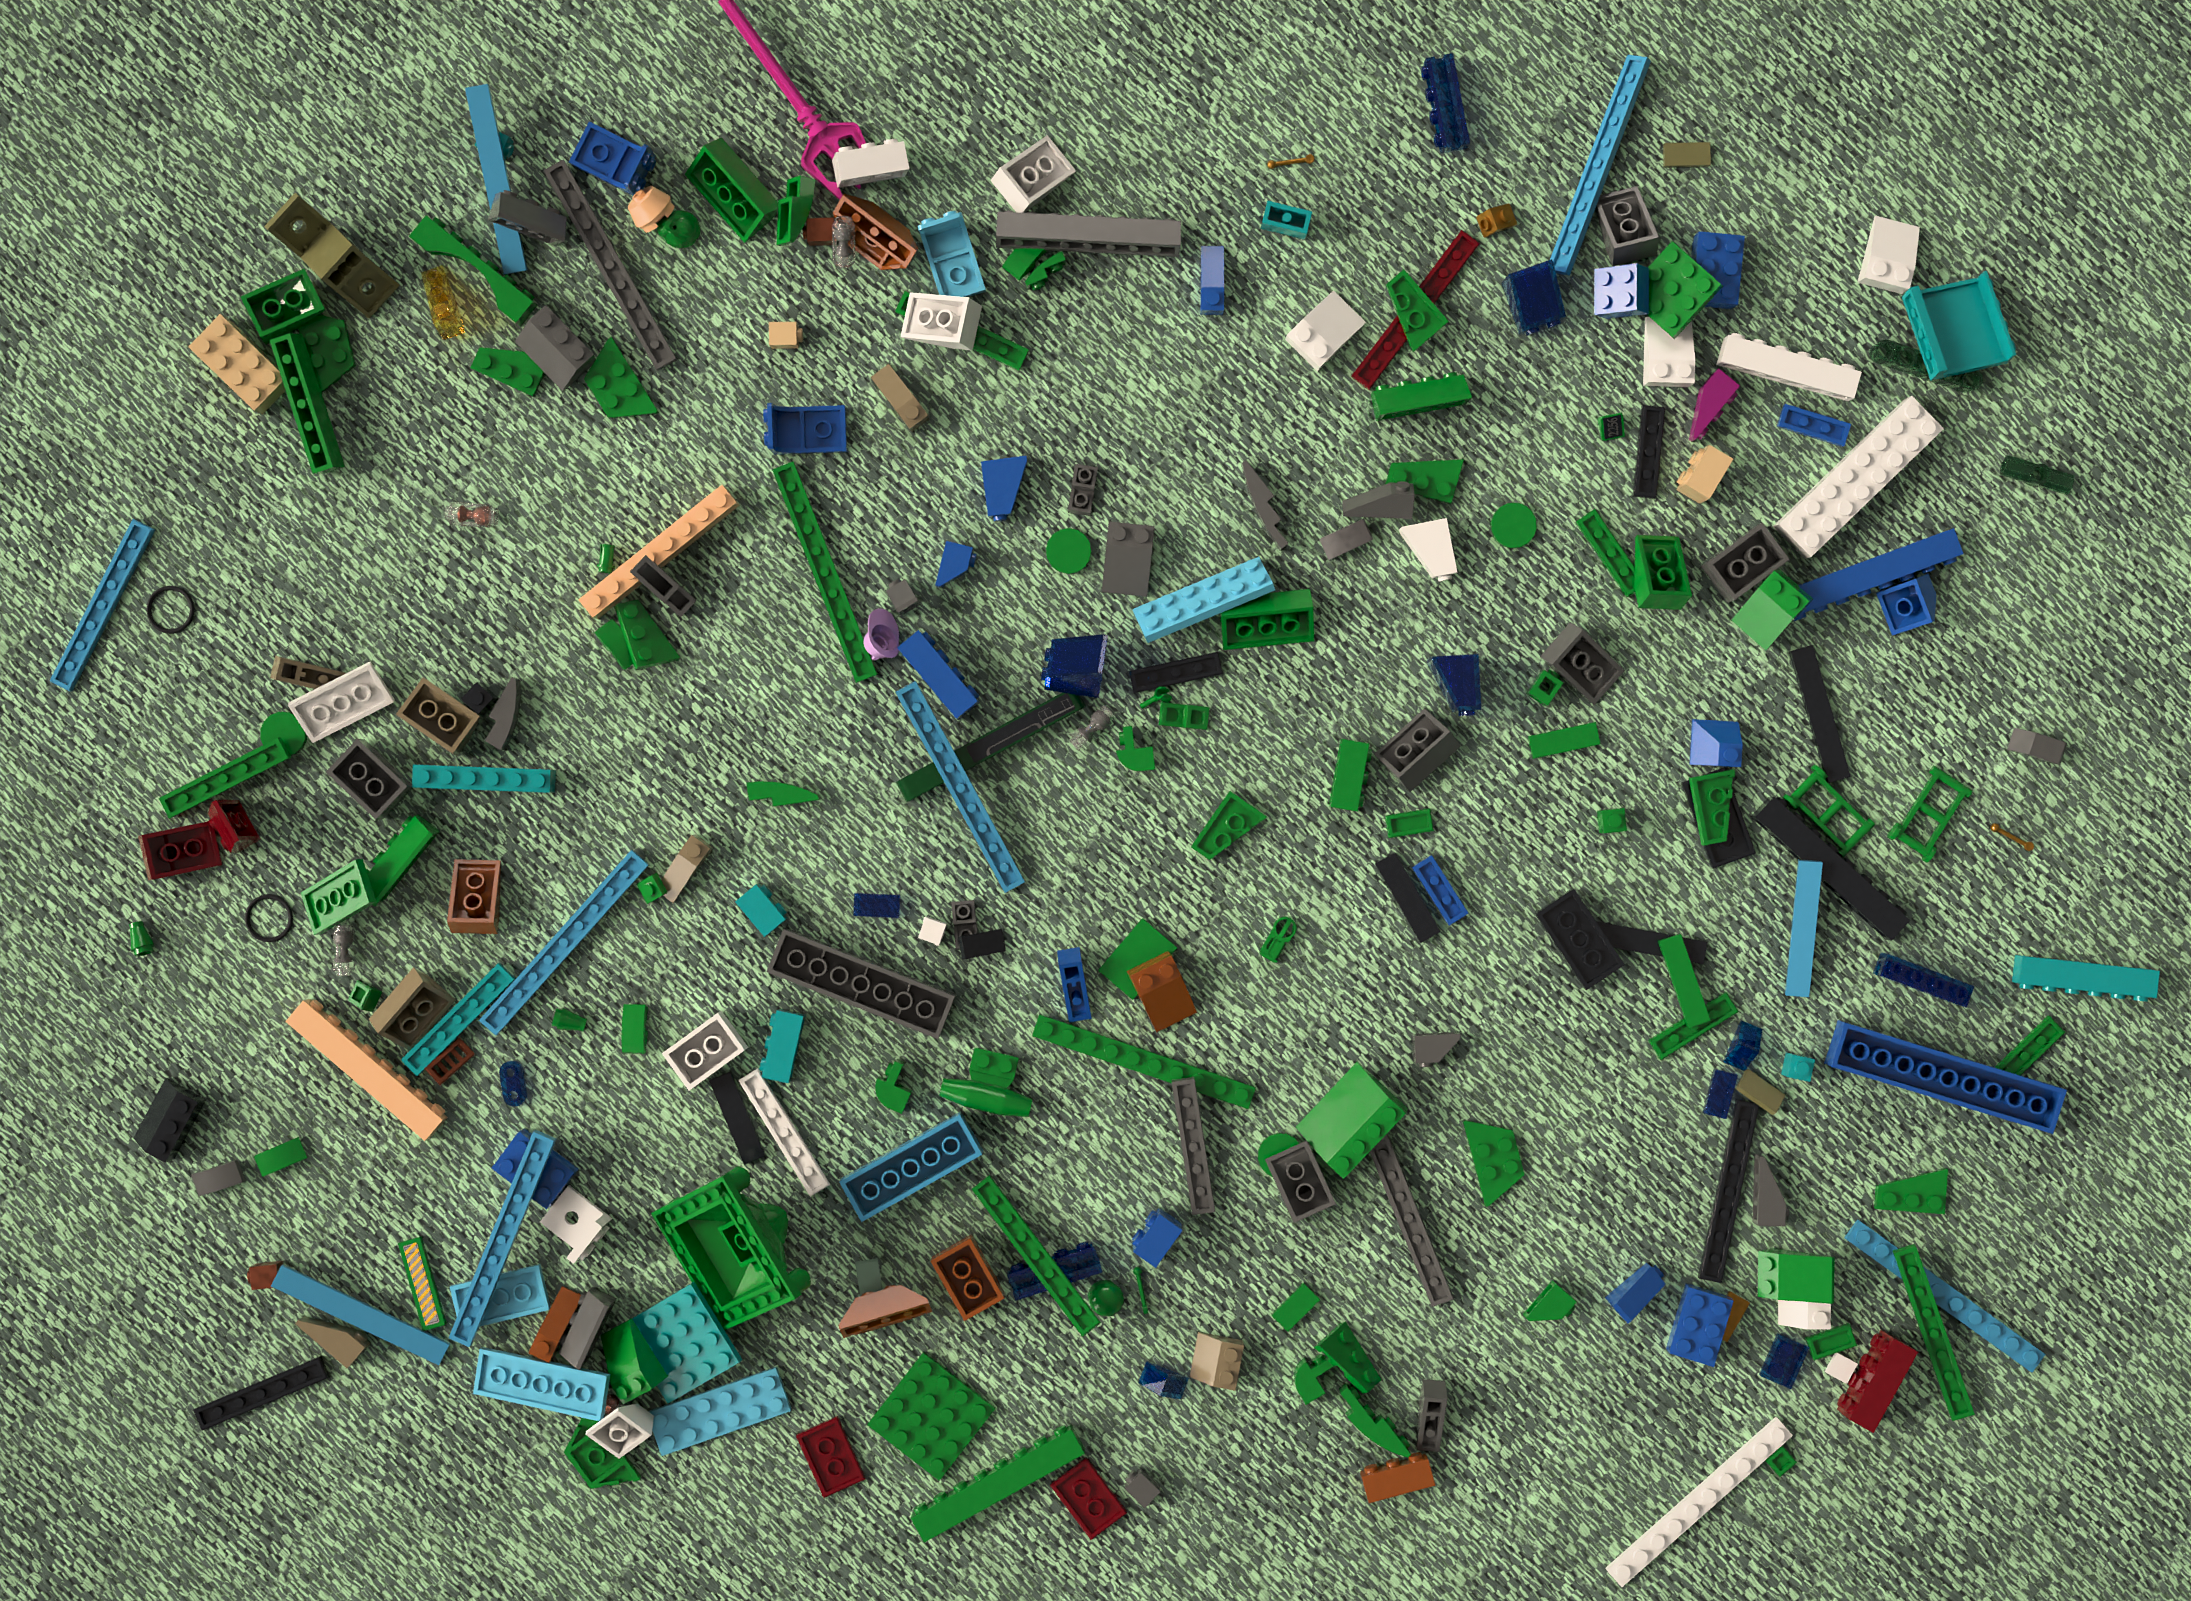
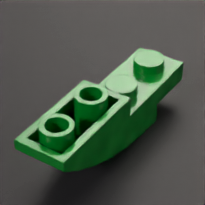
M1345 1383L1339 1388L1340 1394L1351 1406L1345 1412L1347 1418L1359 1431L1371 1441L1390 1452L1407 1458L1411 1455L1408 1449L1411 1446L1403 1434L1400 1437L1396 1434L1394 1430L1397 1427L1389 1416L1385 1419L1380 1414L1373 1419L1375 1413L1368 1404L1362 1405L1359 1401L1361 1395L1354 1386L1349 1388Z

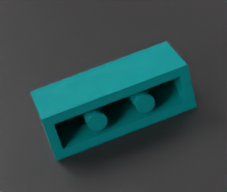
M778 1009L776 1013H772L769 1026L773 1027L771 1036L767 1035L764 1049H768L766 1058L762 1057L759 1071L763 1072L762 1078L784 1083L791 1082L806 1014Z

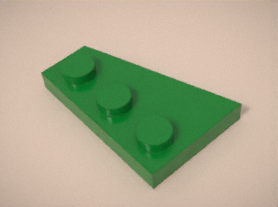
M1404 269L1386 284L1387 291L1412 352L1416 351L1449 322Z
M479 347L470 367L474 371L532 397L535 396L545 374L525 352Z
M1464 459L1391 463L1385 484L1400 481L1413 483L1416 495L1451 504Z
M638 599L615 605L614 608L635 670L670 663L680 659L678 653Z
M1735 769L1689 778L1702 846L1727 841L1730 817L1729 804L1733 793L1731 788L1733 777H1735Z
M1229 791L1193 842L1191 848L1210 860L1267 818V816Z
M1948 1168L1876 1185L1874 1208L1945 1214Z
M1346 1321L1338 1324L1314 1346L1318 1352H1323L1329 1358L1328 1361L1333 1366L1337 1365L1344 1372V1376L1363 1394L1369 1392L1382 1380Z

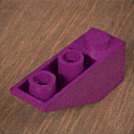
M1719 368L1711 374L1699 389L1689 441L1691 442L1697 438L1701 440L1708 432L1707 425L1711 420L1716 422L1723 414L1721 408L1725 403L1730 404L1738 395L1735 391L1740 385Z

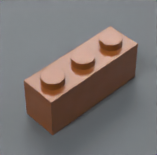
M1421 1452L1412 1453L1407 1459L1399 1460V1458L1387 1460L1386 1464L1377 1466V1464L1367 1465L1363 1471H1360L1368 1503L1435 1486L1428 1457L1426 1454H1421Z

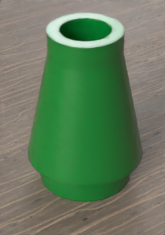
M143 921L129 924L131 952H134L136 957L154 952V943Z
M556 1008L551 1026L557 1027L558 1030L583 1032L587 1018H583L565 1008Z

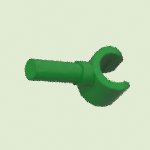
M1162 686L1157 687L1154 696L1142 702L1140 707L1143 709L1158 700L1165 703L1170 702L1172 696L1167 694L1170 690Z

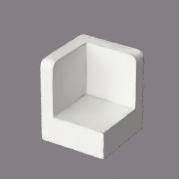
M925 916L918 938L940 946L948 923Z

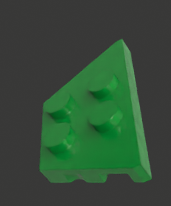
M317 315L298 328L299 333L303 334L321 393L356 366L344 320Z
M612 337L608 338L584 378L609 419L658 414L659 411Z
M1463 1120L1484 1205L1487 1207L1525 1175L1514 1132L1512 1129Z
M581 1418L564 1453L590 1489L640 1480L642 1476L626 1455L618 1459L585 1435L586 1431L599 1421Z

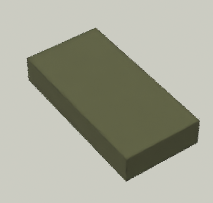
M1710 142L1663 144V168L1709 167L1711 165Z
M1749 1069L1744 1071L1735 1088L1772 1115L1777 1113L1785 1097V1094Z

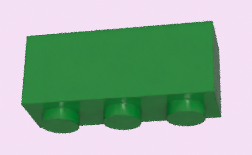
M1340 739L1329 807L1358 812V807L1362 808L1364 794H1361L1362 785H1366L1368 779V772L1365 771L1366 762L1370 763L1372 749H1369V743Z

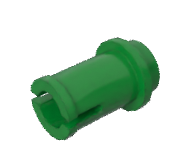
M600 544L599 564H597L598 572L612 573V570L615 569V566H613L615 546Z

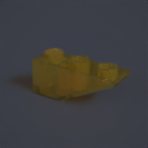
M443 265L422 272L421 275L433 324L443 340L465 333L462 317Z

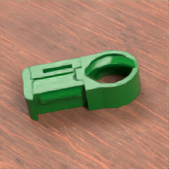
M1280 917L1274 922L1272 930L1259 951L1261 956L1273 963L1278 962L1275 959L1279 958L1286 945L1285 942L1289 943L1296 933V924L1291 918ZM1287 919L1283 929L1278 934L1276 931L1277 923ZM1292 922V932L1287 937H1283Z

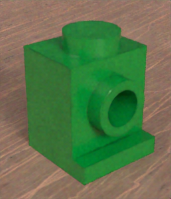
M1550 669L1548 671L1542 670L1526 694L1543 706H1548L1563 682L1559 680L1560 676ZM1543 682H1546L1548 684L1547 691H1543L1541 689V684Z

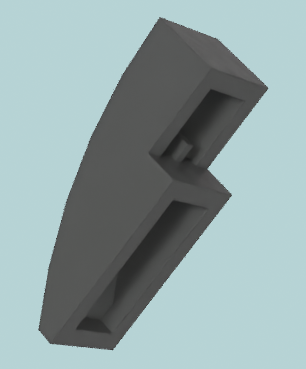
M647 555L630 570L631 574L680 617L696 602V599Z
M511 677L489 715L496 722L485 741L499 750H506L517 725L521 703V680Z

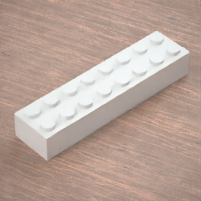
M1913 396L1904 399L1799 500L1773 528L1803 559L1812 557L1944 428Z

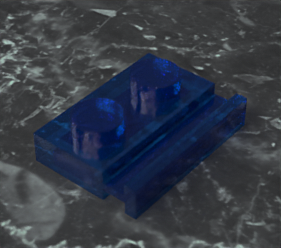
M1777 1333L1759 1375L1792 1389L1809 1347Z

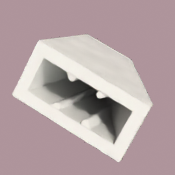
M1447 518L1404 526L1399 529L1401 536L1431 578L1438 577V581L1452 579V574L1457 573Z

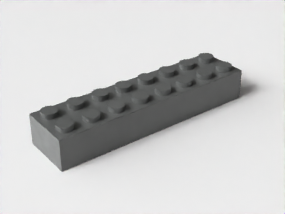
M789 928L783 929L767 972L936 1039H939L956 997L955 993Z

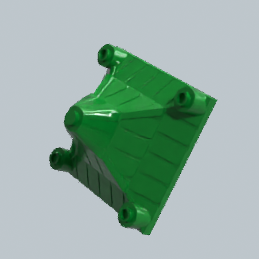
M740 1166L733 1168L721 1177L682 1197L673 1199L651 1213L691 1282L696 1283L724 1330L795 1300L811 1285V1278L806 1270L795 1268L790 1273L786 1271L787 1264L783 1248L788 1229L786 1211L777 1205L758 1204L745 1194H741L740 1192L747 1188L751 1181L749 1172Z

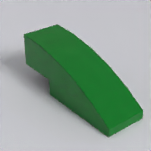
M800 175L787 180L786 198L778 200L777 246L793 243L803 229L813 201L815 179Z
M765 781L746 782L749 801L772 798L773 806H782L821 800L820 795L791 784Z

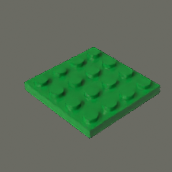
M923 1351L867 1425L940 1481L996 1407Z

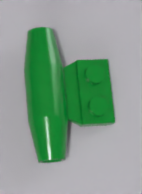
M975 1047L969 1068L971 1080L943 1078L939 1094L940 1097L964 1107L997 1115L1029 1117L1033 1100L1007 1089L1014 1081L1019 1058Z

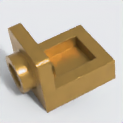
M1510 203L1489 208L1476 217L1484 238L1489 237L1495 232L1518 225Z

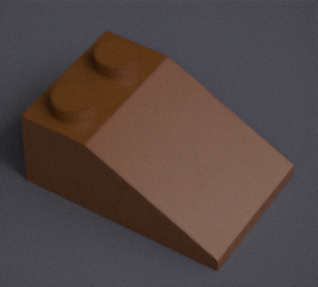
M454 859L447 924L451 933L498 934L501 860Z
M1168 951L1127 971L1156 1033L1197 1013L1176 963Z

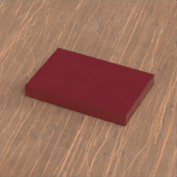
M838 1416L796 1434V1438L823 1498L866 1479Z
M1087 1457L1050 1483V1487L1090 1540L1127 1514L1125 1507Z

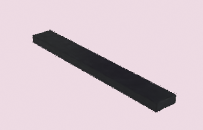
M1735 1100L1700 1264L1699 1279L1722 1283L1759 1105L1753 1102Z

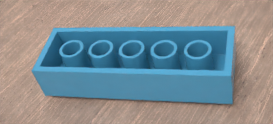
M960 1111L844 1176L839 1183L859 1219L863 1222L981 1156L983 1149L963 1113Z

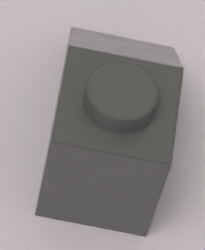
M899 578L888 585L890 589L886 590V593L901 616L921 604L906 579L901 581Z
M1460 1033L1412 1034L1413 1062L1419 1063V1067H1432L1433 1063L1440 1062L1461 1039Z

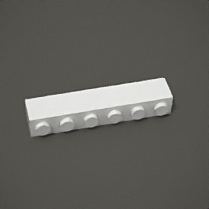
M1732 333L1723 339L1716 364L1844 401H1850L1855 398L1862 373L1855 370V366L1849 364L1839 366L1833 364L1831 359L1811 358L1809 353L1798 352L1796 354L1789 352L1787 347L1779 345L1771 347L1763 340H1746L1744 335Z

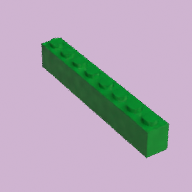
M1066 1425L1058 1427L1053 1431L1054 1435L1048 1438L1045 1436L1038 1438L1033 1442L1034 1446L1028 1449L1025 1447L1018 1449L1013 1453L1014 1457L1007 1461L1005 1458L1000 1459L993 1464L994 1468L986 1472L983 1469L974 1474V1479L966 1483L963 1480L953 1487V1491L947 1494L943 1491L933 1498V1502L927 1505L925 1502L917 1505L913 1509L914 1512L911 1515V1520L923 1542L934 1538L1085 1454V1448L1073 1426L1066 1427Z

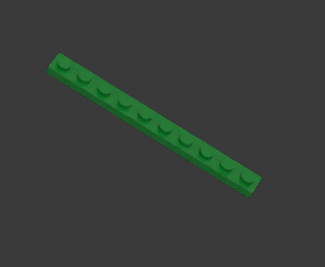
M790 462L772 469L855 682L859 683L878 675L871 656L864 647V638L795 463Z
M1041 1014L1038 1016L1032 1034L1033 1037L1172 1083L1174 1079L1195 1077L1197 1092L1249 1109L1256 1089L1252 1085Z

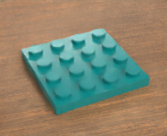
M695 1282L632 1318L668 1375L666 1379L657 1385L667 1403L674 1401L743 1360Z

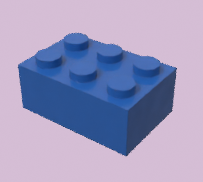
M1699 231L1693 237L1691 258L1723 285L1705 307L1733 309L1738 305L1745 236Z
M525 1128L516 1134L491 1168L511 1184L532 1135ZM552 1149L532 1199L547 1210L553 1205L579 1169Z
M1685 1283L1666 1347L1668 1353L1714 1367L1734 1302L1732 1298Z

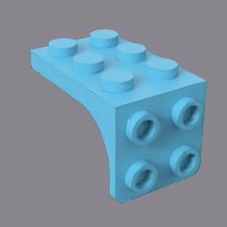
M950 211L945 213L943 218L923 220L921 225L918 226V230L939 295L970 297L986 292L962 212Z

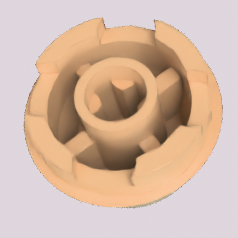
M648 186L634 194L632 201L628 205V210L635 226L640 227L647 233L657 228L658 225L656 223L664 216L668 218L675 206L671 203L670 195L653 186Z

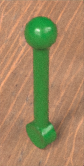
M1135 1267L1133 1273L1137 1278L1143 1312L1148 1314L1141 1279L1142 1269Z

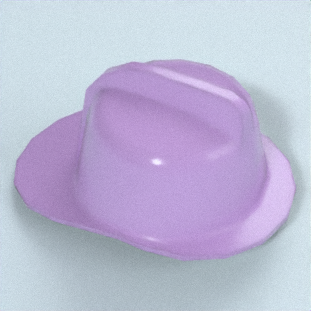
M879 608L873 610L869 615L868 632L864 637L863 643L865 649L871 655V659L874 661L884 657L893 658L899 653L897 648L899 646L898 625L890 612Z

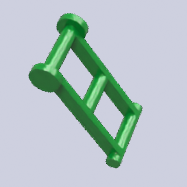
M1814 764L1811 767L1813 773L1790 796L1785 794L1782 799L1792 809L1796 810L1799 808L1839 847L1838 854L1844 858L1876 824L1869 818L1866 821L1825 781L1828 777L1827 774ZM1816 782L1836 800L1819 818L1799 800ZM1842 807L1862 825L1844 844L1825 826Z
M1935 765L1929 771L1932 776L1902 823H1896L1887 835V838L1890 840L1897 838L1923 855L1922 861L1925 863L1929 862L1935 855L1937 848L1933 845L1964 796L1968 798L1973 790ZM1937 779L1959 792L1945 815L1924 802ZM1918 809L1939 822L1926 845H1923L1904 832Z

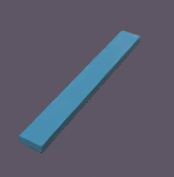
M489 84L466 87L465 91L491 210L495 194L504 190L511 192L490 86ZM493 223L504 274L527 271L520 233Z
M132 519L50 682L70 692L73 691L155 529L136 519Z
M281 1265L271 1284V1287L437 1365L440 1364L450 1345L447 1341L286 1265Z

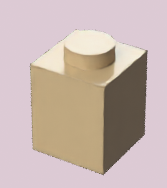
M769 322V346L772 349L799 348V342H803V329L799 328L797 322Z

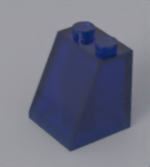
M1552 259L1508 274L1501 283L1519 335L1526 333V336H1531L1540 332L1539 328L1548 326V329L1561 325V320L1566 317Z
M1108 635L1052 639L1051 648H1046L1044 661L1048 662V666L1043 667L1041 680L1045 681L1044 690L1099 698Z
M1479 654L1432 656L1427 659V665L1451 711L1458 712V716L1476 715L1475 711L1481 710Z

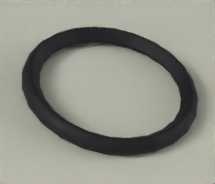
M169 585L161 587L152 593L147 602L146 612L149 622L154 628L163 633L174 634L183 631L190 625L194 617L195 607L191 596L184 589ZM168 590L177 591L184 595L190 607V613L186 622L175 629H166L158 625L153 619L151 612L152 603L156 596Z
M273 894L261 895L255 898L247 907L245 913L246 927L250 934L260 941H278L285 937L292 927V909L286 900L280 896ZM261 900H277L283 904L288 912V924L285 930L276 937L260 936L251 926V910Z

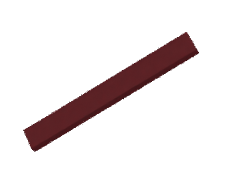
M1463 230L1460 231L1419 286L1433 304L1439 299L1480 244ZM1398 315L1351 376L1367 390L1371 389L1407 341Z

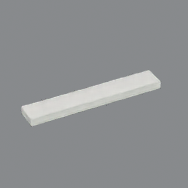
M759 1068L739 1079L738 1081L809 1196L811 1197L829 1186L828 1179L765 1078H762Z

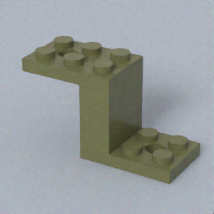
M294 193L264 226L271 234L297 254L320 279L369 319L399 287V284L371 261L339 229L297 193ZM298 220H302V227L298 230H293V224ZM371 282L370 290L363 292V285Z

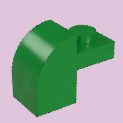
M1132 726L1123 727V732H1119L1120 746L1125 745V750L1116 751L1119 761L1126 768L1133 771L1155 770L1153 747L1134 749Z
M896 1059L894 1064L889 1062L884 1075L888 1076V1078L885 1079L880 1076L877 1078L875 1091L879 1101L885 1107L902 1114L912 1090L896 1084L905 1063Z
M1323 1353L1313 1358L1310 1365L1304 1357L1295 1368L1294 1383L1305 1405L1325 1394L1324 1388L1317 1377L1334 1366Z

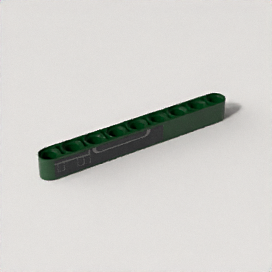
M1074 686L954 750L964 770L967 771L1086 706ZM934 762L896 782L906 803L944 783Z

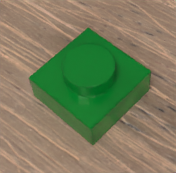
M658 873L636 884L647 904L668 893Z

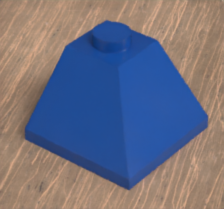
M1929 574L1876 593L1892 636L1935 621L1937 595Z
M1692 719L1689 765L1741 767L1743 744L1739 722Z

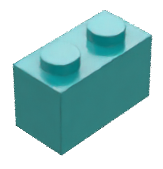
M1267 201L1260 229L1305 240L1312 211Z
M756 884L736 900L735 903L760 933L766 937L788 919L785 915L787 910L780 902L776 904L771 899L773 894L766 885Z

